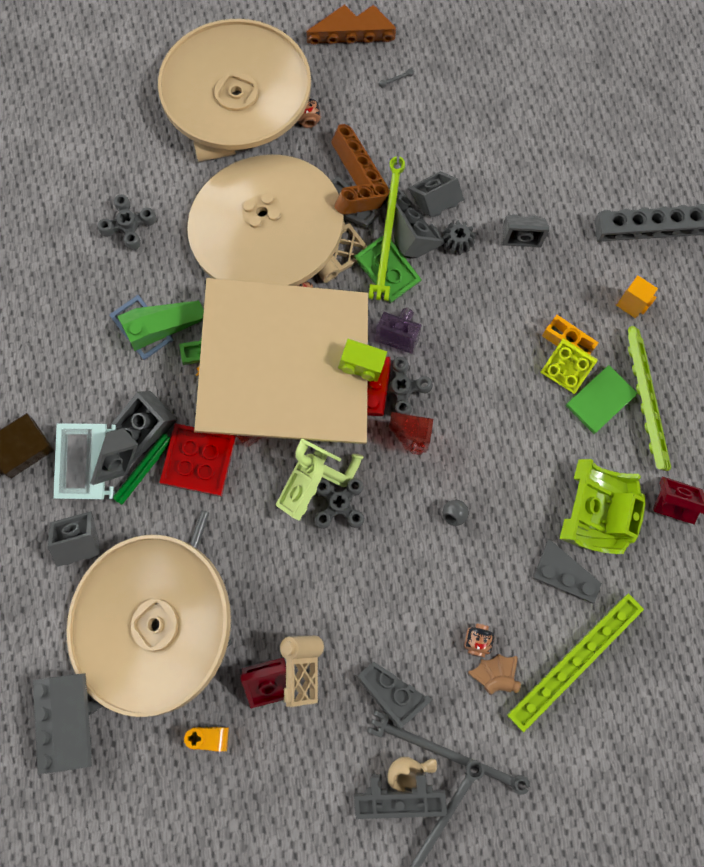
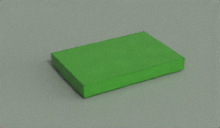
M383 236L354 257L375 285H377ZM392 241L390 243L385 286H390L388 301L390 304L422 280Z
M608 365L565 406L595 434L638 393Z

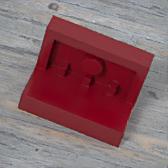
M662 476L659 483L661 491L654 504V512L695 525L699 514H704L703 489Z
M284 657L242 668L241 681L251 709L284 700V688H286V661Z

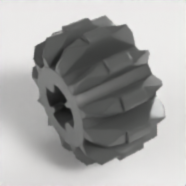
M459 220L456 221L455 225L450 222L448 228H445L443 232V240L446 243L445 248H452V254L455 250H458L459 255L462 254L463 250L468 253L470 247H473L475 244L476 234L472 232L473 226L467 227V222L460 224Z

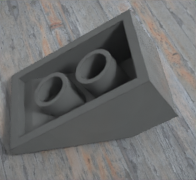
M140 391L133 396L108 429H111L112 425H116L117 430L124 428L138 443L133 463L154 445L162 434H166L177 419L151 391Z

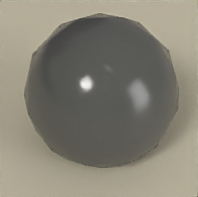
M455 499L444 505L442 514L448 524L459 526L467 521L469 510L463 501Z

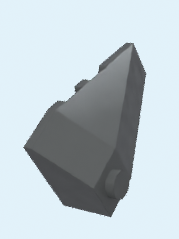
M398 188L392 231L400 252L407 257H420L442 246L445 241L433 224L428 225L423 220L424 215L422 212L411 207L412 202ZM389 195L385 200L386 209L388 207Z

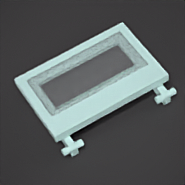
M57 423L54 499H104V495H109V499H113V495H115L114 487L109 486V491H104L105 482L92 485L90 482L107 432L117 430L116 425H112L111 429H107V424Z

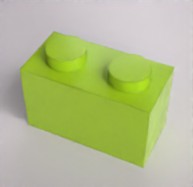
M347 339L338 369L346 374L361 376L368 381H378L387 351Z

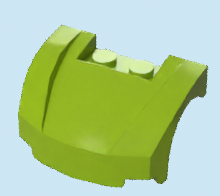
M579 459L574 479L579 481L571 519H564L560 539L598 552L624 554L629 544L635 543L643 522L645 494L641 493L639 479L641 476L639 474L609 471L597 466L592 459Z

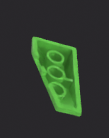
M198 300L135 308L117 317L133 350L136 351L203 321L204 309Z

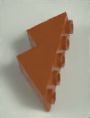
M344 4L307 30V43L316 45L318 43L336 44L338 42H391L395 40L396 27L374 4L358 16Z

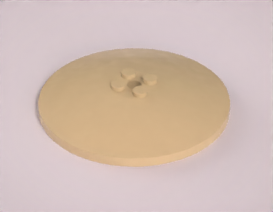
M227 19L200 26L174 44L162 62L158 76V92L166 116L183 135L208 147L241 150L269 143L294 126L304 113L310 98L311 74L303 51L284 32L259 21ZM236 91H240V92H241L239 95H233V94H232L233 92H236Z
M259 155L240 160L215 174L196 196L188 218L190 247L201 268L211 278L298 286L316 275L329 262L337 250L344 226V214L339 213L334 206L339 194L333 183L322 171L301 159L284 155ZM261 211L268 212L265 216H258Z
M143 535L134 537L113 546L103 553L89 567L78 584L70 605L67 620V645L70 660L76 674L86 673L87 692L104 707L133 717H150L166 714L192 701L215 676L222 663L229 642L231 612L224 582L213 563L202 552L184 541L168 536ZM155 619H158L159 628L154 631L152 623Z

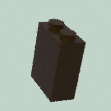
M28 413L0 430V474L2 476L6 475L12 479L54 451L35 420Z

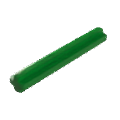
M166 434L161 435L113 496L116 502L121 505L124 504L168 448L171 440Z

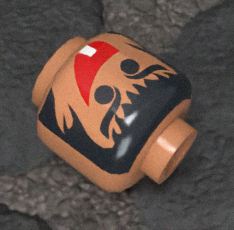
M309 98L304 113L297 121L305 128H312L320 121V108L316 100Z
M476 624V627L468 628L464 643L468 654L485 658L486 654L492 652L495 635L493 632L488 631L489 626Z

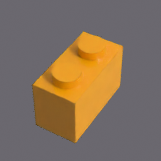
M637 275L616 306L636 319L640 313L644 315L657 298L654 294L658 288Z

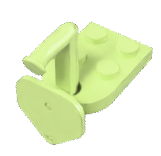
M301 439L295 452L298 463L286 483L276 506L292 518L300 521L302 515L307 511V506L312 496L317 491L321 478L323 477L341 487H347V483L353 479L364 456L352 454L351 463L345 474L324 464L327 456L341 461V458L307 440ZM308 446L316 449L314 454L304 455Z

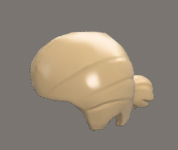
M400 757L391 764L388 770V783L397 791H406L405 788L412 789V787H417L416 773L436 772L437 761L429 759L425 763L420 764L412 758Z

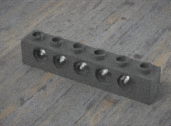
M704 204L688 207L681 205L672 208L662 206L657 209L645 207L639 210L601 211L594 220L597 242L704 235Z

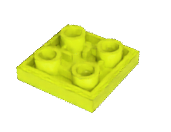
M563 338L540 373L575 394L598 359Z

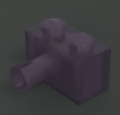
M403 308L400 317L383 312L376 328L375 341L413 354L422 324L411 321L414 312L409 309L406 314L408 308Z

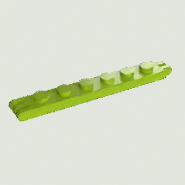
M630 326L628 328L630 344L628 352L630 357L633 358L634 365H632V371L635 377H637L638 384L636 389L642 399L640 408L646 417L645 430L650 436L651 441L649 442V449L654 454L657 469L670 471V459L643 338L638 328Z

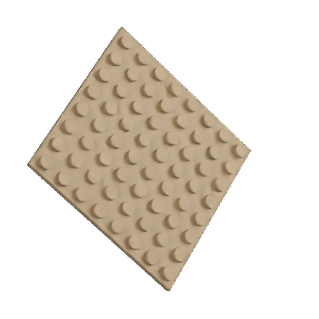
M206 278L194 432L366 444L367 380L355 374H346L338 369L347 339L368 345V293Z

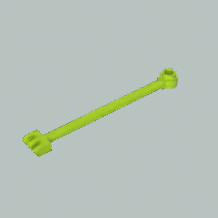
M397 156L393 157L389 163L392 179L377 285L370 284L369 299H373L374 292H377L376 300H381L382 293H385L384 301H389L390 286H385L399 178L405 169V161L402 157H399V165L401 167L399 169L394 168L397 165Z

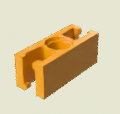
M557 314L542 335V337L556 346L559 345L563 338L571 337L574 340L571 343L579 347L577 344H580L589 350L588 354H591L599 343ZM552 327H556L563 334L561 335L558 332L552 330Z

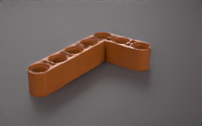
M340 124L331 143L356 186L345 187L341 190L334 205L335 209L341 214L379 209L390 193L389 187L353 129L346 124Z

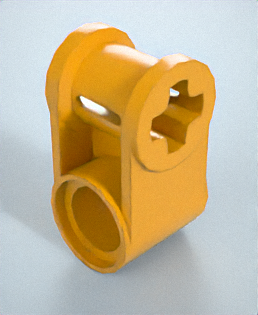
M194 727L186 732L184 743L190 749L225 752L227 751L229 728ZM194 732H197V736L201 737V740L197 741L196 744H193L194 741L190 739Z

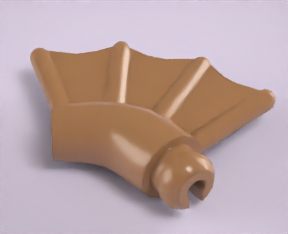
M498 654L491 660L481 659V663L476 669L468 671V674L481 683L490 695L499 690L510 693L511 691L514 693H519L521 683L514 680L517 656L508 658Z

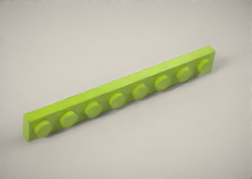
M629 593L626 594L507 714L509 719L522 732H525L634 621L644 608Z

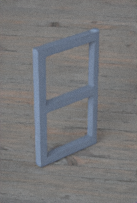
M136 295V297L109 314L127 339L128 337L121 323L115 316L137 301L143 307H148L139 295ZM170 335L166 336V340L146 354L141 349L136 351L143 360H146L165 345L173 342L174 339Z

